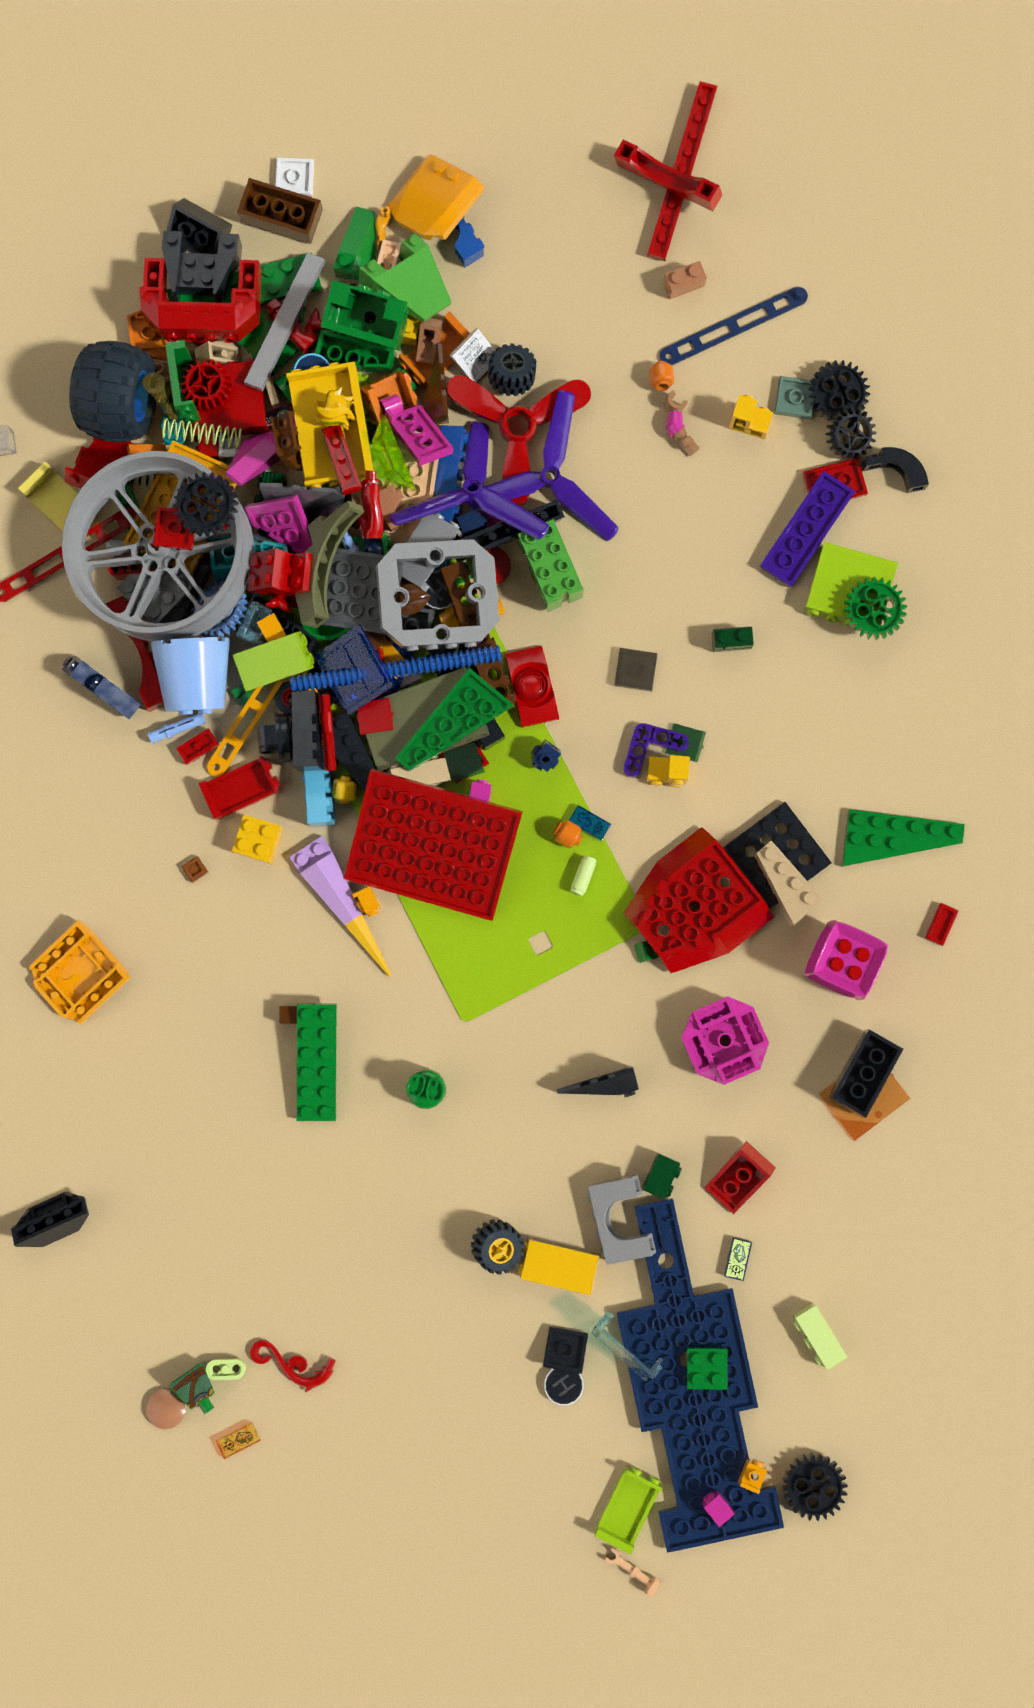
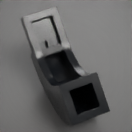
M883 447L879 452V456L878 454L869 455L862 463L863 471L879 468L896 470L904 480L906 493L925 490L929 485L927 473L922 463L913 454L900 448Z

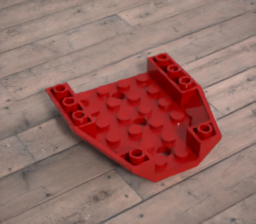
M703 827L699 828L655 863L623 912L633 927L638 929L660 957L659 960L670 974L729 954L774 918L765 900L718 841ZM722 877H727L730 880L728 888L720 886L719 881ZM691 901L699 903L700 908L697 912H692L689 909ZM666 925L669 928L668 935H660L658 932L659 926Z

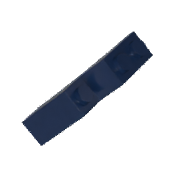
M69 656L64 661V667L62 668L64 672L126 718L130 719L141 705L77 656Z

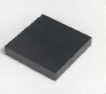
M549 1326L543 1367L582 1374L588 1333Z

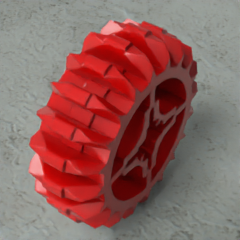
M205 358L202 363L196 360L197 365L189 364L191 369H184V373L187 376H181L183 383L180 384V387L184 389L182 394L186 397V401L193 400L195 406H198V409L201 411L204 406L207 411L210 410L211 406L217 409L216 404L220 403V405H223V399L229 400L226 393H232L230 388L233 385L230 380L231 375L227 373V368L222 367L219 361L215 364L213 359L209 363ZM207 372H212V373H215V374H217V375H216V376H214V375L208 376V375H206L205 373H207ZM204 379H206V381H207V384H208L207 387H208L209 390H207V388L205 387V380H204ZM197 393L203 394V393H204V394H207L208 397H199V396H197V395H195V394H197Z

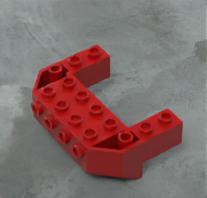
M164 258L144 259L143 287H139L141 311L146 322L164 340L169 342H176L177 340L196 342L197 340L210 341L212 343L215 341L233 343L234 341H241L260 324L262 269L259 260H240L238 289L232 288L231 303L169 302L166 296L168 272Z

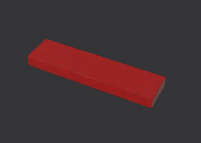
M330 426L321 429L343 495L362 490L341 426Z

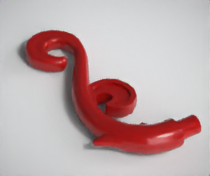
M264 1339L256 1341L250 1349L251 1359L257 1364H265L271 1359V1355L262 1357L259 1354V1350L261 1347L269 1348L283 1373L295 1384L306 1387L305 1392L324 1384L334 1371L333 1366L336 1362L335 1359L329 1357L326 1365L321 1370L315 1371L317 1375L303 1377L294 1371V1367H299V1373L306 1370L308 1363L304 1356L294 1355L286 1363L277 1348Z

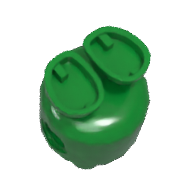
M424 1069L416 1072L410 1077L406 1085L408 1099L414 1106L420 1109L436 1107L446 1094L444 1078L433 1070Z

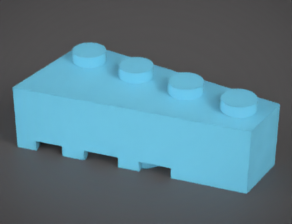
M323 747V770L304 771L305 774L302 775L303 784L306 789L304 798L307 805V823L313 828L336 825L334 798L331 795L332 777L331 771H325Z

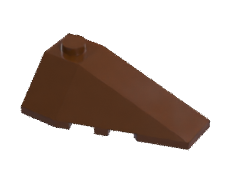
M442 343L437 345L424 401L425 408H423L435 425L449 423Z

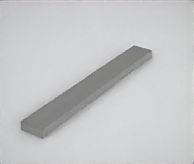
M307 252L244 381L246 386L263 391L325 264L324 258Z

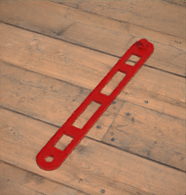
M126 508L133 519H135L136 512L131 508ZM121 510L88 530L86 537L95 533L99 540L85 547L86 551L90 552L132 526ZM116 520L120 527L106 535L103 527ZM62 546L0 583V591L5 590V595H0V602H7L64 567ZM59 554L62 562L35 578L31 570ZM24 576L27 583L14 590L10 583Z

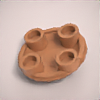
M162 1388L153 1393L148 1399L146 1415L155 1427L171 1429L177 1426L183 1419L186 1404L173 1390Z

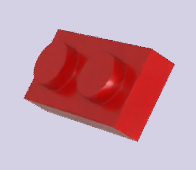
M208 728L176 749L185 764L189 765L218 747L219 743Z

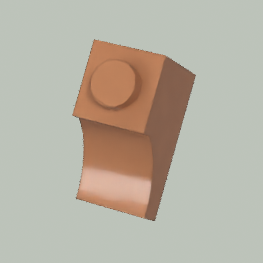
M429 318L425 322H421L416 361L433 364L437 345L441 338L442 320Z
M393 484L380 491L382 514L392 532L399 529V526L394 525L389 516L398 511L399 506L403 504L401 499L404 498L399 487L395 489Z

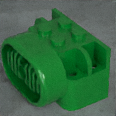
M332 280L321 327L400 351L407 327L408 302L390 297L391 294L376 289V292H372L371 288L362 284H357V287ZM371 314H375L376 320L370 324L368 317Z

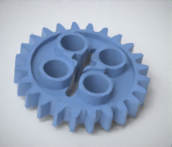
M223 579L220 583L216 581L214 586L208 584V590H202L207 597H211L220 589L225 581ZM243 593L232 611L217 625L201 635L203 637L219 636L223 638L224 633L230 635L231 628L236 630L235 624H241L239 619L245 617L242 612L247 610L244 606L248 603L245 600L247 595ZM197 595L199 598L198 602L200 605H203L204 600L200 595Z

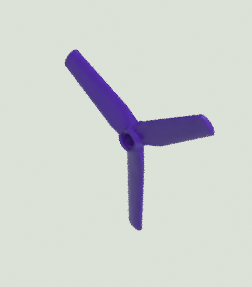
M559 390L543 450V470L541 472H524L484 487L500 493L509 500L533 494L543 486L550 488L556 499L601 538L609 541L617 534L618 526L573 481L560 475L559 468L565 460L575 395L569 391ZM545 473H552L554 480H548L545 477ZM468 505L471 509L479 508L477 505Z
M478 421L472 422L463 467L465 479L463 488L445 492L394 512L389 516L394 525H401L456 507L465 502L468 505H477L483 512L536 539H541L549 528L546 522L505 496L482 487L487 475L489 426Z

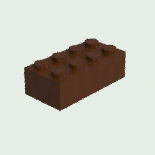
M249 178L237 214L242 223L311 244L323 208L319 199Z

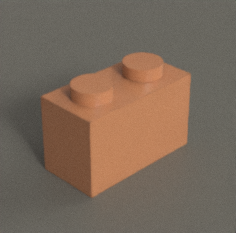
M697 261L665 273L663 284L669 299L704 287L707 277L701 262Z

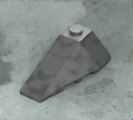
M260 483L259 486L264 501L298 495L304 513L345 498L342 492L333 488L310 487L309 489L299 485H293L291 488L283 486L281 483Z

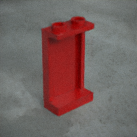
M261 755L259 759L215 779L198 783L215 820H220L280 792L278 787L281 785L277 776H273L270 771L273 767L269 758L265 759Z

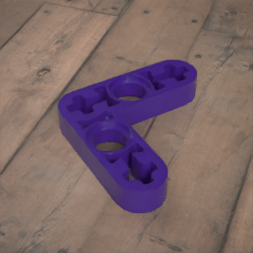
M638 724L634 730L624 764L626 776L636 778L640 775L649 744L683 752L689 746L688 737L682 733L650 724ZM643 728H646L648 735L645 734L643 737V742H646V744L635 741V739L640 740V733L638 731H641ZM665 733L667 740L663 743L656 740L657 734ZM670 735H674L673 740L679 741L680 738H683V742L686 744L681 745V747H677V743L671 742L672 745H668L670 742ZM635 746H641L643 753L636 756L632 753V749ZM630 757L635 760H641L640 763L636 761L635 768L638 770L633 771V774H630L629 769H627L633 763V760H629Z

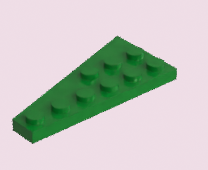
M469 668L395 759L411 772L515 705Z
M849 809L842 867L962 844L965 824Z

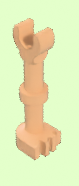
M612 1547L611 1551L616 1556L613 1559L606 1556V1562L619 1565L629 1573V1576L635 1577L647 1586L644 1593L653 1597L661 1581L656 1577L651 1579L639 1570L638 1566H633L619 1555L617 1548Z

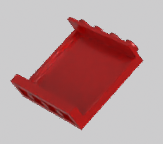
M247 359L245 362L239 363L230 361L222 365V367L227 368V373L231 375L230 380L233 385L230 388L232 393H226L229 400L223 399V405H220V403L216 404L217 409L211 406L210 410L207 411L204 406L201 411L196 406L201 419L196 421L199 423L200 433L204 423L207 426V434L211 424L214 425V434H216L217 428L220 425L222 435L228 426L229 437H231L234 427L236 428L237 436H239L240 428L242 429L241 436L269 431L263 391L246 386L244 383L255 359ZM207 372V373H205V374L208 375V376H211V375L216 376V375H217V374L212 373V372ZM204 379V380H205V387L207 388V390H209L208 387H207V386H208L207 381H206V379ZM199 393L195 394V395H197V396H199V397H208V395H207V394H204V393H203V394H199ZM195 423L192 424V434H193V429H194ZM196 426L193 440L198 442V429ZM205 426L202 435H205Z

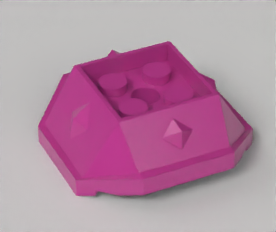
M729 996L691 1012L681 1036L696 1074L723 1085L760 1070L769 1045L754 1007ZM722 1035H727L730 1039L727 1046L720 1044V1037Z

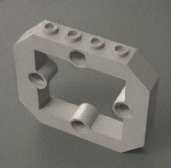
M474 539L396 543L376 566L381 631L401 648H407V651L419 650L418 647L434 650L442 645H445L446 649L457 648L458 644H465V647H476V643H480L499 621L495 560ZM436 552L439 555V561L431 560L430 553ZM472 558L474 583L467 588L465 596L469 603L476 604L477 626L448 627L445 624H439L433 629L402 630L401 608L408 603L410 596L405 588L399 587L397 562L424 561L427 566L435 568L441 565L444 559ZM472 589L480 591V598L472 596ZM400 593L404 601L397 603L394 600V594ZM437 630L444 631V640L436 637Z

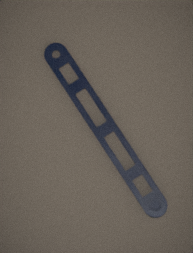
M794 287L665 347L660 352V361H665L671 365L677 364L795 309L807 301V291L802 287ZM787 298L790 305L777 311L773 303ZM765 308L767 316L741 328L739 327L736 320ZM728 325L730 333L705 345L702 344L700 337ZM691 342L694 350L680 355L677 348ZM671 354L672 358L667 359L666 355Z

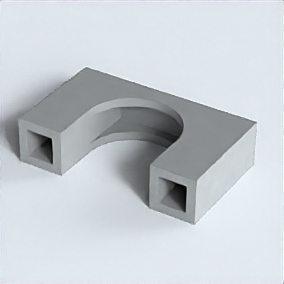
M638 1174L594 1183L588 1186L587 1195L589 1201H592V1216L597 1222V1237L601 1240V1254L603 1259L606 1260V1264L649 1257L655 1254L656 1249L652 1233L633 1237L623 1236L613 1228L610 1221V1210L616 1201L635 1198L642 1194Z

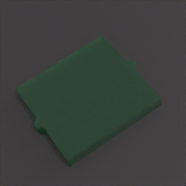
M673 723L671 731L686 735L689 740V746L683 752L666 749L665 754L688 756L690 761L698 763L701 749L704 748L703 741L706 732ZM670 735V742L668 745H672L671 742L677 743V747H681V745L686 744L683 742V738H680L679 741L673 740L674 735Z
M475 742L443 752L452 782L485 773L481 762L482 756L479 755Z

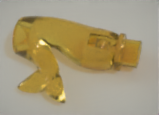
M152 372L147 374L142 381L144 388L156 400L168 418L177 420V414L172 407L174 406L172 389L159 373Z

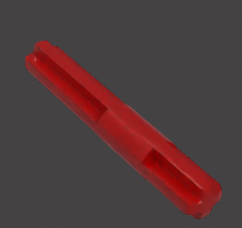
M322 694L319 695L318 699L325 771L336 770L330 695Z

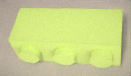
M814 1303L793 1315L795 1318L793 1324L798 1332L803 1331L806 1336L803 1340L809 1350L814 1349L817 1354L814 1358L820 1367L824 1366L828 1370L848 1358Z

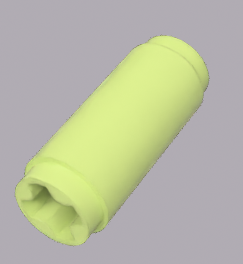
M584 855L574 877L570 892L583 896L595 869L596 859Z

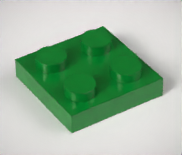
M687 1347V1389L727 1390V1348Z

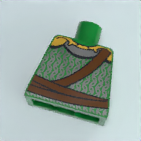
M202 1362L169 1384L170 1388L190 1409L199 1405L202 1412L206 1414L214 1408L209 1397L215 1394V1391Z

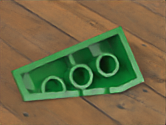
M356 206L339 248L333 269L337 278L358 281L360 267L373 259L376 261L375 212Z

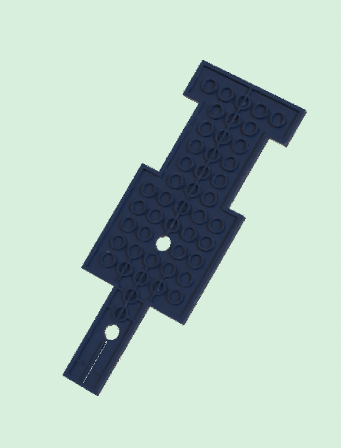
M673 1198L634 1206L640 1235L652 1233L656 1253L645 1257L655 1304L616 1313L641 1432L661 1428L677 1507L658 1511L666 1551L669 1553L784 1528L775 1486L761 1488L760 1493L757 1494L741 1487L738 1483L745 1462L749 1459L739 1412L758 1408L733 1288L699 1295L693 1294ZM664 1253L671 1254L674 1259L672 1266L667 1269L662 1268L658 1263L660 1255ZM687 1347L727 1348V1390L687 1389V1367H684L679 1362L680 1355L683 1352H687ZM716 1490L723 1496L735 1513L720 1527L702 1505L704 1497L710 1492L714 1493Z

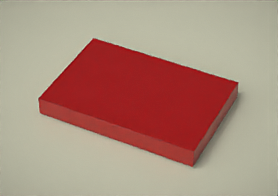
M857 458L803 471L808 493L822 472L825 471L856 491L851 499L868 495L860 462Z

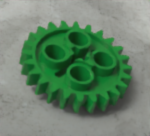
M873 577L871 582L868 578H865L864 584L859 581L857 587L853 586L851 588L853 593L848 592L846 595L850 600L844 601V604L849 606L843 610V612L849 613L845 619H851L848 626H855L853 632L860 630V637L866 633L868 640L872 635H874L875 640H878L881 634L882 638L885 639L887 633L890 636L893 635V629L898 631L900 628L898 624L904 623V620L900 617L907 615V613L902 611L907 608V605L902 604L906 598H900L903 591L896 592L895 589L898 585L896 584L891 587V580L885 584L883 577L879 582H877L876 577ZM867 592L874 593L875 599H869ZM884 601H890L893 607H885ZM874 605L877 606V611H876V612L873 611V609H874L873 606H874ZM858 609H864L867 615H859ZM875 618H882L884 625H878Z

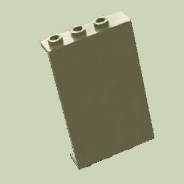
M465 667L380 698H390L391 711L394 713L392 716L394 730L363 735L365 741L369 743L370 749H368L370 758L375 761L377 770L387 773L391 766L401 764L395 757L466 673L467 669ZM485 724L443 752L489 736L487 725Z

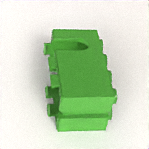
M554 519L546 522L549 528L541 539H536L524 532L518 533V545L522 554H526L529 571L547 612L561 607L562 602L565 600L569 604L581 599L584 590Z

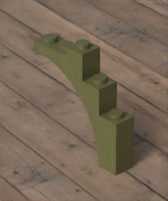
M347 501L328 517L320 515L308 525L313 544L305 551L312 554L309 591L295 594L303 625L318 628L329 619L327 585L332 560L347 530L364 513L363 507L359 504Z

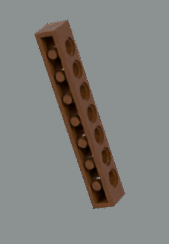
M463 561L441 568L439 571L459 627L477 626V624L471 625L468 622L469 615L476 616V604L466 607L461 603V598L466 597L467 588L473 584L468 577L471 575L468 565H464ZM455 579H462L464 587L457 588L454 584ZM472 589V596L476 598L477 589ZM488 633L483 643H476V647H467V649L472 651L473 648L478 650V648L496 647V642L493 637L490 638ZM502 660L501 662L495 661V663L491 661L489 664L485 662L483 665L478 663L477 666H474L477 675L494 689L497 687L501 688L504 692L503 696L511 703H517L514 693H510L508 687L510 685L508 675L503 674L501 667L504 665ZM490 669L495 670L497 673L495 680H491L487 675Z

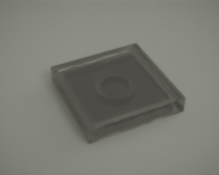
M620 648L614 686L652 692L658 653Z

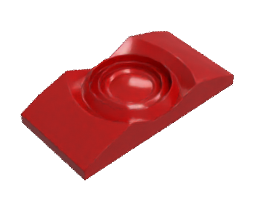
M542 645L505 653L522 728L559 720L556 699Z

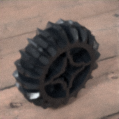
M849 407L848 410L843 408L841 413L836 412V418H830L832 425L826 426L830 429V432L825 433L826 436H830V439L826 443H832L829 449L835 450L834 454L836 456L841 454L842 459H846V457L848 460H853L854 457L859 459L861 454H867L866 449H872L869 443L876 441L872 438V435H876L877 432L872 431V428L876 425L870 424L873 418L867 417L868 412L863 411L861 413V408H856L855 410L854 407ZM852 417L851 422H848L846 427H840L846 419ZM860 424L862 425L863 433L859 429ZM845 431H851L854 435L857 436L850 437L851 435H849V433ZM839 434L843 438L842 444L839 440ZM856 440H862L856 448L850 450L851 445H854Z

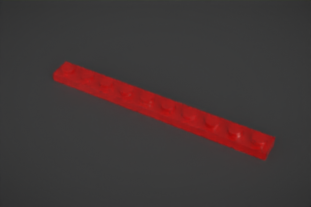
M702 81L699 82L673 169L690 176L718 87L716 85ZM669 190L666 191L647 254L648 257L662 261L666 260L684 200L683 197Z

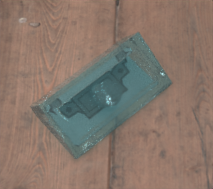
M257 601L251 602L235 636L257 645L262 634L257 622L269 616L272 610Z

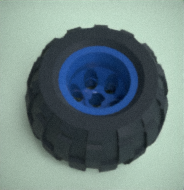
M100 341L95 344H88L79 353L74 363L70 380V411L77 428L84 431L87 435L103 441L120 443L140 439L148 431L152 423L157 403L158 377L152 357H150L149 353L143 352L142 349L124 342Z

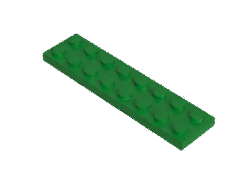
M306 254L261 265L260 306L268 304L275 298L279 301L285 299ZM239 271L234 272L231 284L229 283L221 303H231L232 288L238 289ZM319 276L311 293L322 290ZM167 289L169 302H176L172 289ZM180 295V302L216 303L214 296Z

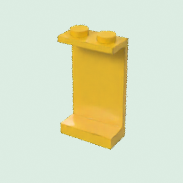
M529 1238V1242H524L525 1260L520 1262L518 1269L522 1280L591 1295L599 1254L593 1252L585 1253L534 1241L533 1238Z

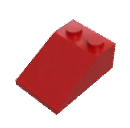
M746 1141L704 1188L734 1215L771 1177L776 1167Z

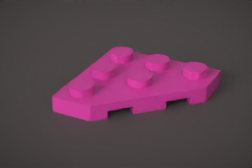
M298 495L248 504L245 507L252 526L265 530L269 533L270 537L280 543L284 542L291 546L292 550L296 553H304L313 545L308 529L309 523Z

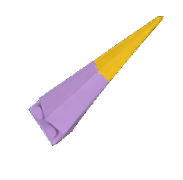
M323 836L290 856V859L303 878L385 973L391 976L371 931L352 895L351 889L346 879H344L334 853Z

